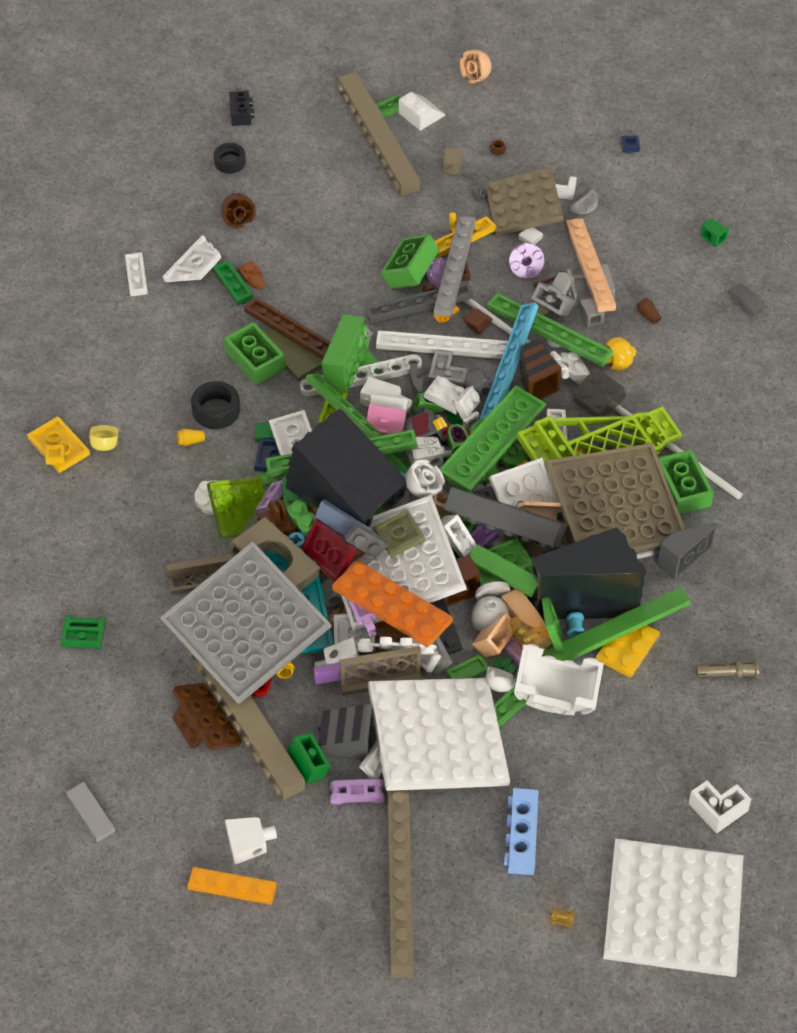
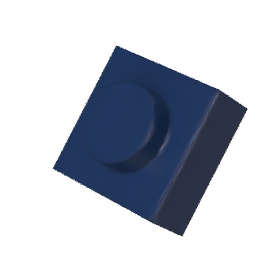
M638 135L621 136L623 152H640Z

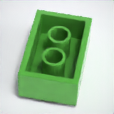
M426 234L402 238L381 271V275L391 289L417 286L421 282V279L439 252V248L431 235Z
M255 322L224 338L225 353L255 385L286 369L285 355Z
M693 450L658 458L679 514L711 507L714 492Z

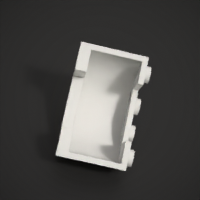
M528 644L523 646L514 694L519 700L524 698L527 700L526 704L533 708L563 715H574L576 711H581V714H588L595 710L604 663L594 658L583 659L581 665H577L571 660L560 661L556 660L553 656L543 657L544 649L539 648L537 645Z

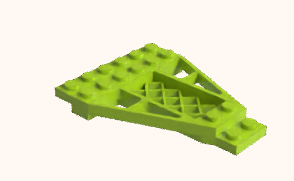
M663 406L648 413H636L631 416L552 418L550 415L536 421L532 427L517 432L516 435L530 459L534 461L542 458L544 465L547 460L583 455L576 452L578 447L588 450L587 454L590 451H607L605 449L606 444L619 449L632 447L634 442L641 445L653 443L658 456L666 445L680 440L683 436ZM585 425H607V426L602 427V428H600V429H598V430H595V431H593V432H589V430L587 429V427H586ZM558 426H578L583 436L567 441ZM628 428L633 432V435L624 433L623 430ZM611 434L619 437L618 442L607 439L608 435ZM621 438L630 440L631 445L620 443ZM592 442L603 443L602 448L593 446Z

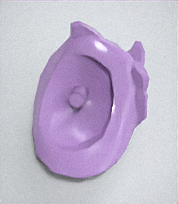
M444 258L433 260L426 272L429 283L434 284L436 287L441 285L447 262Z

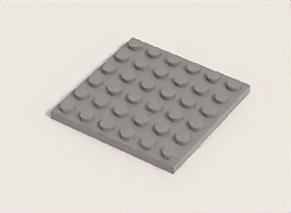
M253 541L160 617L161 621L237 705L242 703L331 627L328 620Z

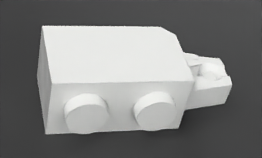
M368 377L360 391V403L366 407H369L371 394L408 399L401 395L399 386L372 377ZM408 399L406 413H409L412 408L413 400Z

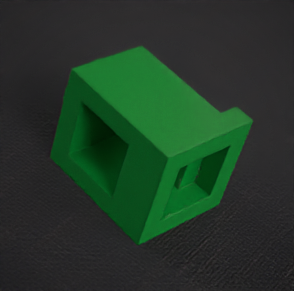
M711 218L702 224L700 236L714 247H717L727 240L729 227H723Z

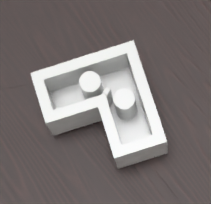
M705 781L691 791L688 804L717 834L748 812L751 798L738 784L721 795L708 781Z

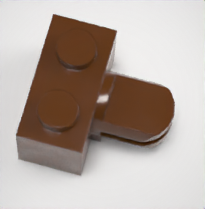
M281 499L269 502V510L257 514L258 522L266 517L284 535L289 536L292 533L298 532L296 525L288 518L286 506Z

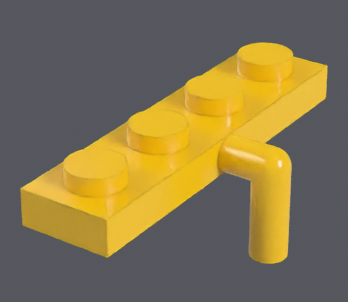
M454 212L449 214L450 230L452 233L434 241L439 248L437 253L439 258L449 254L457 225L456 213ZM487 216L477 220L471 242L494 232L496 224Z

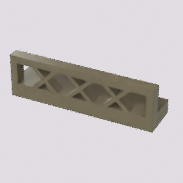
M228 554L166 564L171 594L193 591L201 584H196L192 581L195 577L201 576L206 580L231 560L233 556ZM181 579L185 581L183 586L174 587L173 585L174 580Z

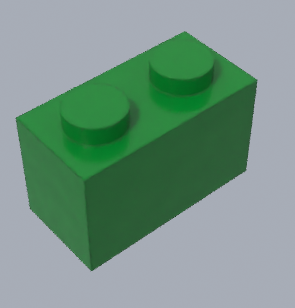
M308 733L294 737L287 753L305 779V785L323 780L331 765L313 734Z

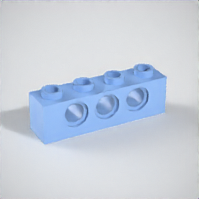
M513 788V796H508V809H512V813L507 815V827L511 828L510 834L506 833L505 846L509 847V853H505L504 866H508L509 874L534 875L539 790ZM524 811L526 812V814H520L518 812ZM524 830L525 833H519L517 831ZM523 849L524 852H517L516 850Z

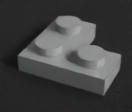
M435 350L428 382H433L437 376H440L457 386L464 387V380L468 369L451 366L453 352Z

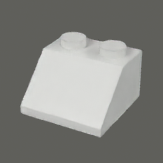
M410 92L399 99V114L420 131L445 116L441 110L426 98L416 93Z

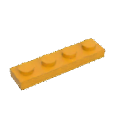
M197 867L192 868L188 882L189 890L270 905L273 903L277 882Z

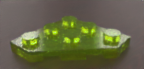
M261 477L207 483L219 539L236 537L241 533L246 522L250 519L265 495Z

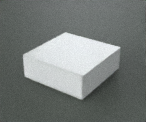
M535 228L525 229L519 234L518 239L524 243L535 245L543 238V233Z

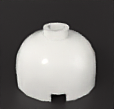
M422 459L416 461L406 473V486L408 490L420 499L429 495L434 497L443 489L442 486L445 483L440 469L436 465L434 467L430 465V461Z
M487 596L475 603L471 613V623L474 629L481 632V630L490 626L501 613L507 612L510 616V610L502 599L495 596Z

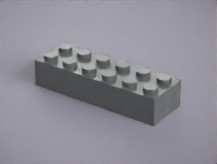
M451 487L444 510L449 511L448 515H458L459 518L467 517L466 521L474 524L485 523V527L491 530L500 531V529H503V534L512 537L520 535L522 536L521 540L536 543L538 541L540 542L539 546L547 549L561 547L568 524Z

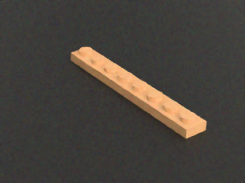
M583 218L566 220L567 231L597 311L616 310V303Z

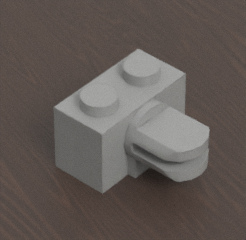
M559 272L552 285L539 283L531 299L559 315L568 316L576 301L567 295L574 281L572 275L566 272Z

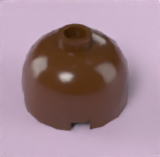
M233 193L223 200L221 215L230 227L239 229L245 227L242 224L253 221L256 215V207L246 195Z

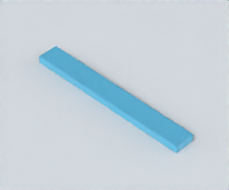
M536 303L525 304L520 307L480 419H485L508 393L521 357L522 346L526 343L539 307Z

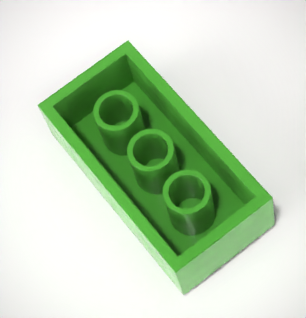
M343 314L321 363L324 379L337 392L347 393L349 387L353 385L354 375L359 370V363L364 359V351L369 347V338L366 335L367 325H365L364 317Z

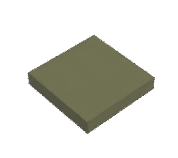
M408 509L373 527L378 536L387 540L388 546L385 550L390 558L425 541L423 533Z

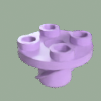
M523 243L512 250L509 256V265L517 276L521 278H534L543 268L544 255L536 245Z

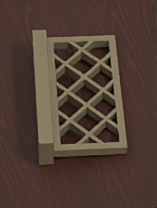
M420 646L339 659V681L343 696L368 692L369 681L422 680Z

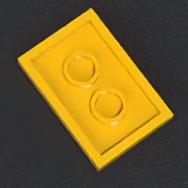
M58 416L27 434L28 440L44 457L45 446L65 445V463L51 464L58 473L90 455V450Z
M648 625L605 644L597 654L596 659L631 678L658 639L660 631Z

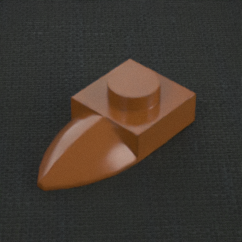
M253 261L237 267L238 273L246 283L253 288L264 289L261 270Z

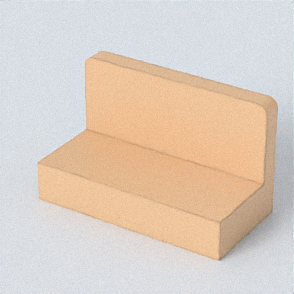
M524 501L518 504V508L553 520H557V508L561 507V503Z

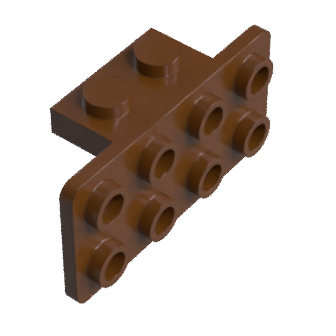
M197 683L174 686L172 692L180 705L172 719L191 748H197L202 740L211 750L240 746L242 743L241 738L234 730L206 684Z

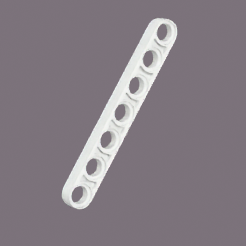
M408 355L360 366L357 374L363 373L366 376L358 378L355 373L353 385L350 387L365 384L368 377L382 381L410 374L409 363L412 361L418 363L417 371H420L422 360L418 355ZM394 365H398L401 368L399 370H393L391 367ZM374 369H381L383 370V373L376 374L374 373ZM305 379L301 381L300 392L304 396L320 394L314 388L312 390H305L304 387L310 384Z

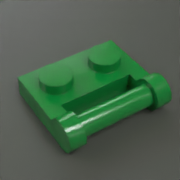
M66 615L61 646L102 649L106 617L80 618ZM72 625L97 626V627H80V626H72Z

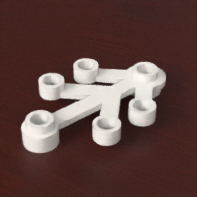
M380 637V643H372V639H360L359 643H357V651L373 652V647H380V650H393L420 646L421 654L433 655L436 646L431 644L427 648L422 644L412 643V638H400V643L392 642L391 637Z

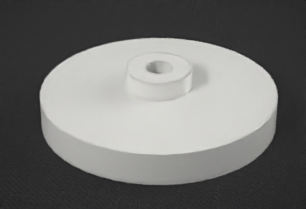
M490 582L479 587L475 592L477 601L487 596H495L501 599L503 595L511 592L509 584L505 582Z

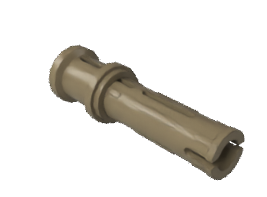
M737 660L735 663L697 664V677L735 676L742 678V676H754L759 678L758 660H754V662H741V660Z

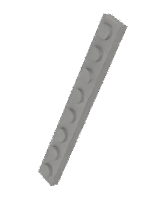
M458 217L434 307V315L452 316L476 225V217Z

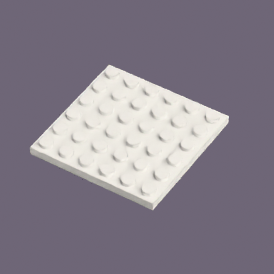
M432 495L373 516L372 524L369 528L375 533L374 526L408 509L423 533L425 541L393 558H390L384 549L376 558L366 553L358 561L429 603L467 590ZM342 596L353 631L365 627V624L358 626L348 599ZM377 617V619L374 620L373 623H377L382 620Z
M485 678L369 681L368 690L386 791L509 786L510 777L490 686Z
M615 838L603 959L736 977L743 855Z

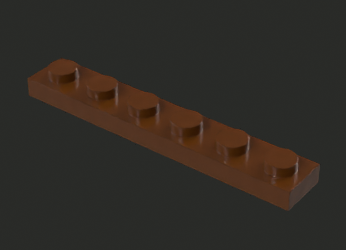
M257 297L244 307V312L319 358L324 359L331 343L327 339Z

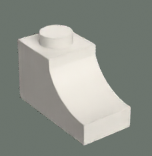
M458 515L443 517L441 522L451 548L460 558L466 557L477 544Z

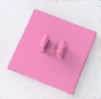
M369 404L367 421L382 435L403 432L406 410Z

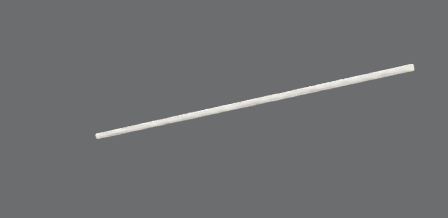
M472 299L463 301L471 308H477L493 318L492 323L509 335L511 334L513 328ZM574 381L621 416L633 415L587 381ZM673 443L665 446L674 454L684 452ZM699 463L707 478L738 500L742 497L743 493Z

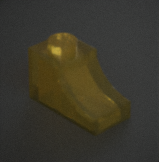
M519 616L512 618L507 624L522 651L524 645L534 644L545 650L552 643L547 630H544L542 626H529Z

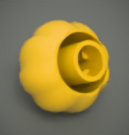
M615 337L605 344V347L613 350V356L606 363H613L609 367L610 369L623 370L632 364L633 357L636 356V350L627 340Z

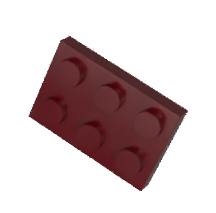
M315 519L301 548L311 560L316 562L320 567V571L334 582L347 571L357 550L355 546L345 541V538L318 519Z

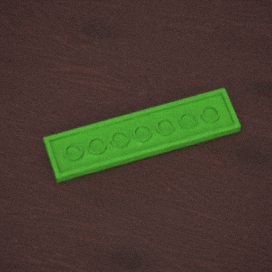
M515 385L440 468L444 479L457 488L462 489V491L472 492L518 440L516 437L517 432L527 429L543 412L547 404Z

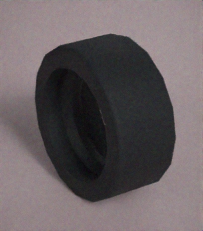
M224 143L218 146L214 151V165L216 169L226 174L241 171L246 165L244 148L236 143ZM228 154L237 155L239 157L237 160L231 162H226L220 159L221 157Z

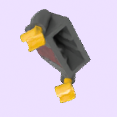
M420 408L417 410L416 416L408 419L407 427L404 431L414 429L416 437H437L439 443L446 441L442 429L448 426V422L440 415H435L432 410Z

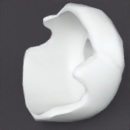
M490 666L487 669L485 680L492 690L508 692L514 688L516 678L513 680V674Z

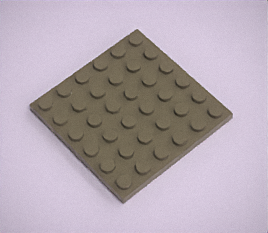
M653 443L547 460L545 463L558 503H561L560 509L565 523L568 524L567 529L572 543L618 527L620 532L625 534L630 548H633L636 553L660 549V543L665 537H669L675 532L686 530Z

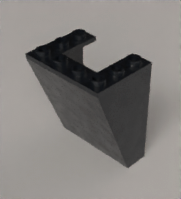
M340 408L335 413H331L324 422L318 423L314 430L307 432L303 439L299 442L296 441L292 446V456L288 463L289 471L286 475L285 488L317 509L321 501L325 499L367 527H370L374 512L388 499L391 498L390 504L394 506L404 497L407 487L406 478Z
M618 527L531 559L530 571L539 585L538 598L535 599L534 596L532 598L528 596V600L543 620L545 618L542 598L545 597L551 599L558 619H566L567 615L573 612L582 613L584 619L615 618L641 606L646 568L643 563L639 562L635 550L630 548L625 534L621 533Z

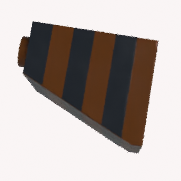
M538 339L523 345L521 349L520 372L524 390L540 400L560 390L562 367Z

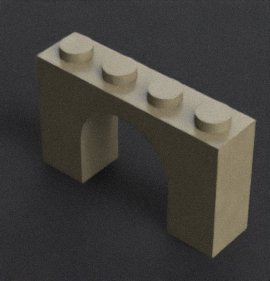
M266 517L231 542L229 553L233 557L252 541L262 552L270 551L280 554L289 564V568L283 574L299 591L303 590L318 577L320 567L316 562L311 560L300 547H297L287 535H284Z

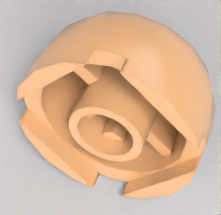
M481 50L464 52L463 58L460 59L462 76H467L471 79L469 82L473 84L485 80L491 72V61L488 55Z

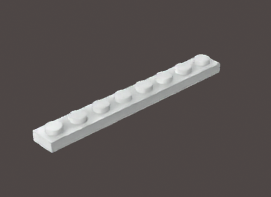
M378 331L376 349L435 353V350L453 352V355L502 359L508 341Z

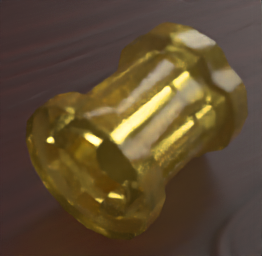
M554 906L550 925L567 926L568 929L572 930L575 910L566 911Z

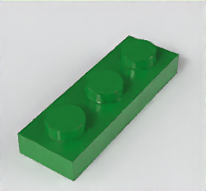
M229 261L213 267V272L237 305L253 299V293Z

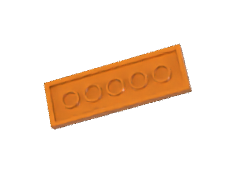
M358 560L332 585L333 591L359 605L366 611L375 614L379 619L427 648L453 622V617Z

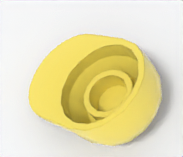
M109 425L91 427L89 433L91 446L99 451L112 450L117 445L119 429Z

